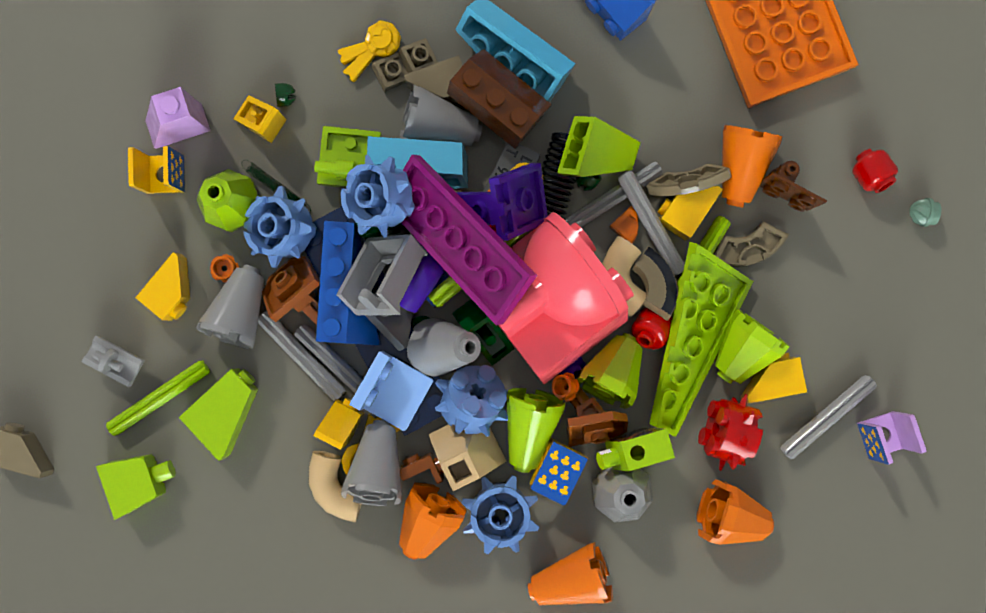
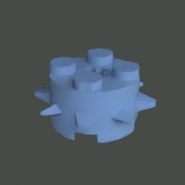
M366 155L365 164L357 165L348 172L346 189H341V204L345 215L348 218H353L358 223L359 234H365L371 227H378L383 238L387 237V227L398 225L412 214L414 210L412 187L407 173L402 169L395 168V158L389 156L381 165H376L372 162L370 156Z
M278 186L273 196H257L255 198L256 201L246 211L245 217H248V221L244 222V228L247 231H243L248 246L252 248L251 254L260 253L267 255L272 268H277L282 258L295 257L299 259L300 253L306 249L316 234V226L312 223L311 215L308 209L303 206L305 199L302 198L298 201L289 200L285 188Z
M488 365L460 367L456 369L450 380L437 379L435 384L441 390L443 396L435 410L441 412L448 425H455L456 433L460 434L465 430V434L483 433L488 437L490 436V426L495 420L508 421L507 412L503 408L507 400L508 390L505 389L504 384L496 375L494 368Z
M512 475L506 483L498 482L494 484L486 477L481 478L482 490L478 492L476 497L462 499L461 503L471 511V522L463 529V533H475L484 542V553L489 554L495 546L498 548L509 546L517 553L519 552V541L524 537L525 532L539 530V526L530 519L529 508L538 498L536 495L524 496L517 488L516 476ZM496 509L507 511L504 520H499V517H493Z

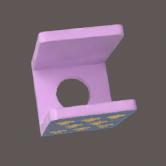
M892 411L857 423L868 458L889 465L893 463L891 452L900 449L921 454L927 452L913 414ZM882 427L889 431L890 436L887 442Z

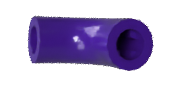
M427 250L428 255L422 257L400 302L402 308L413 313L418 312L446 272Z

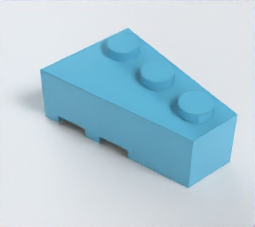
M368 136L367 155L370 156L374 164L381 165L391 156L395 158V168L403 170L411 155H420L452 189L468 188V156L463 143Z

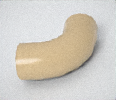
M617 236L609 247L602 264L606 270H609L611 267L614 268L631 288L634 296L626 301L628 316L631 318L646 299V293L637 287L630 277L632 265L640 256L641 251L628 240Z
M313 451L309 465V486L315 501L327 513L343 520L356 522L362 504L353 502L354 496L347 494L346 499L341 496L342 485L338 480L341 457L330 452Z

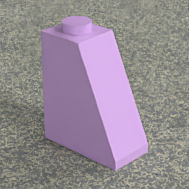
M182 87L151 96L146 124L155 149L210 132L202 104Z

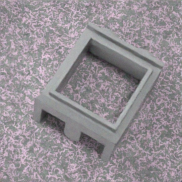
M411 234L387 236L385 238H367L336 295L356 316L401 315L400 302L422 257L427 256L428 253ZM391 264L376 292L379 297H376L371 291L384 266Z

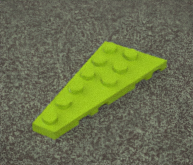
M689 242L649 422L650 425L656 428H667L668 434L674 437L677 436L721 348L731 316L737 308H741L754 282L699 244Z

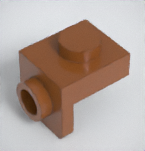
M432 452L422 457H419L418 453L402 460L403 466L400 467L402 481L430 469L436 483L443 482L444 477L442 474L444 472L438 458H434Z

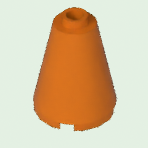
M724 126L722 166L730 168L732 177L722 183V197L727 198L726 204L743 208L744 203H751L781 145L783 136L737 126Z
M595 542L587 544L531 577V583H528L530 598L532 601L536 600L538 605L601 604L613 601L612 585L606 586L607 576H609L608 568L599 546L596 547Z

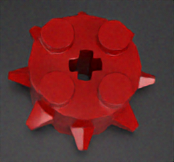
M748 394L744 395L740 403H738L735 397H732L730 401L721 399L719 401L712 400L709 403L707 423L699 432L698 443L704 445V451L707 456L720 459V471L723 470L727 462L733 470L737 467V464L745 466V459L747 457L754 458L760 446L763 430L758 428V418L760 419L763 416L759 409L747 406Z

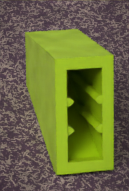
M574 116L557 173L566 176L586 177L633 170L641 142L597 117Z
M235 368L229 370L179 417L218 461L227 458L231 454L258 391V388L253 384L255 382L254 377L245 369Z

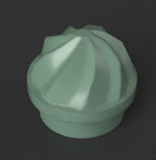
M932 198L918 200L910 207V217L914 223L922 227L936 225L941 216V204L934 202Z

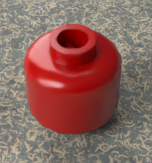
M867 149L855 158L857 163L854 165L852 173L865 191L880 193L897 181L895 176L898 173V167L885 150L872 151Z
M645 307L634 321L631 329L637 343L648 349L662 348L668 341L673 317L671 316L667 321Z

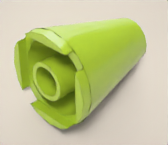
M512 388L508 390L506 400L509 463L514 466V470L529 473L538 467L564 412L565 403L554 394L536 390L535 394H526L527 388Z

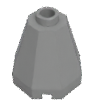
M612 467L604 470L601 469L599 474L591 481L595 508L614 523L639 520L653 501L650 475L641 468L633 471L614 470Z

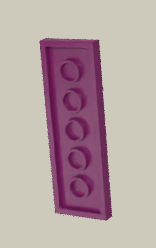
M411 155L403 171L407 173L412 187L414 210L401 223L495 325L504 324L537 277V274L420 155Z

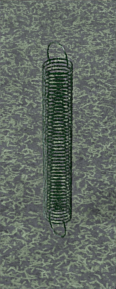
M252 166L246 170L247 173H254L259 182L265 183V186L267 188L270 187L275 193L279 185L275 184L271 179L269 180L265 171L258 166L256 170ZM288 188L285 189L291 196L293 195L297 200L301 199L300 197L298 198L295 193L292 194ZM287 195V197H288L289 200L295 201L292 197L290 198V197Z

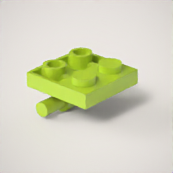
M323 126L319 161H315L314 166L315 172L318 173L317 184L346 188L348 172L357 165L365 164L368 136L382 137V133L378 131Z

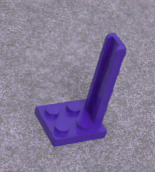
M529 163L489 178L491 192H456L488 225H496L497 235L503 241H508L538 227L544 222V218L548 216L541 163Z

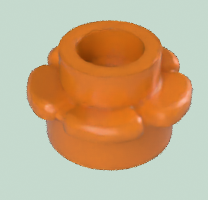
M223 254L212 260L210 272L215 280H221L223 283H226L234 270L239 268L238 263L234 261V257ZM223 266H227L226 271L222 270Z
M569 372L556 376L552 382L553 394L559 400H565L566 402L574 400L580 389L579 381L575 379L574 374Z

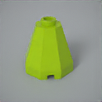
M230 169L207 177L197 197V202L205 222L228 232L238 230L237 228L244 226V222L248 221V217H245L246 211L256 201L255 198L257 196L260 197L253 179Z
M737 308L730 318L715 362V366L719 369L717 374L730 384L733 381L741 384L782 357L790 346L781 338L778 339L773 336L774 333Z
M630 334L616 335L579 371L576 379L579 381V384L584 382L582 389L607 404L614 405L615 400L620 401V408L627 409L633 405L637 397L643 348L637 343L636 337Z

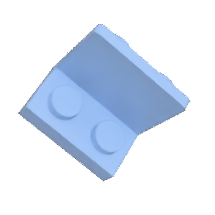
M379 351L349 405L359 411L365 409L405 431L430 389L433 379L390 354Z

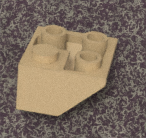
M453 424L452 426L446 425L428 434L439 464L452 491L480 479L507 461L491 428L490 436L488 437L483 433L465 434V430L458 434L455 432V425Z

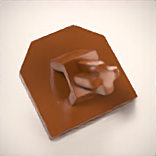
M301 256L299 259L295 257L290 258L268 278L262 291V297L269 317L274 322H277L294 308L298 312L302 310L317 325L319 302L315 299L316 294L313 290L320 285L311 261L305 256Z
M580 387L576 398L570 401L576 409V417L567 419L569 447L589 443H604L627 432L628 418L626 413L616 411L605 412L594 397L589 399Z

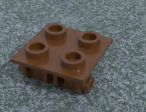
M787 161L772 170L768 176L763 178L760 187L763 188V193L773 198L781 197L789 201L788 205L797 211H808L827 202L826 199L794 183L800 172V167L795 161Z

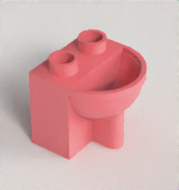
M555 212L544 218L542 224L510 247L537 274V277L504 324L498 325L543 385L628 321V305L626 301L634 296L629 285L614 268L611 267L609 270H606L594 254L596 247L586 232L576 222L569 225Z

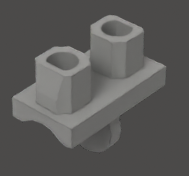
M95 336L88 353L81 362L130 387L145 360L100 336Z

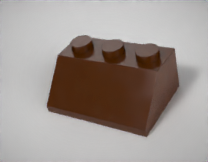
M485 49L466 61L450 80L447 90L449 96L514 149L519 146L552 105Z

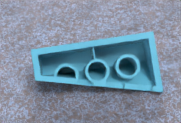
M475 0L467 6L455 29L476 54L485 49L548 102L552 100L576 64L489 0Z

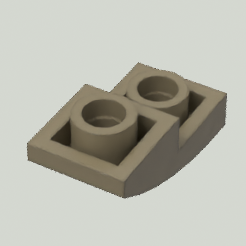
M424 38L401 47L396 54L373 62L371 67L383 91L386 92L406 83L405 74L436 64L438 61L427 39Z

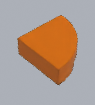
M630 206L609 227L618 236L632 244L637 237L639 224L637 213Z

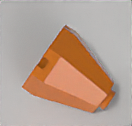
M715 479L711 484L716 486L713 489L706 488L703 492L696 517L697 522L702 523L703 530L698 529V536L708 542L723 545L763 541L772 533L774 529L772 513L736 486Z
M415 482L405 501L399 546L403 549V554L410 559H425L459 529L467 511L454 495L448 492L445 497L437 494L440 488L433 484Z

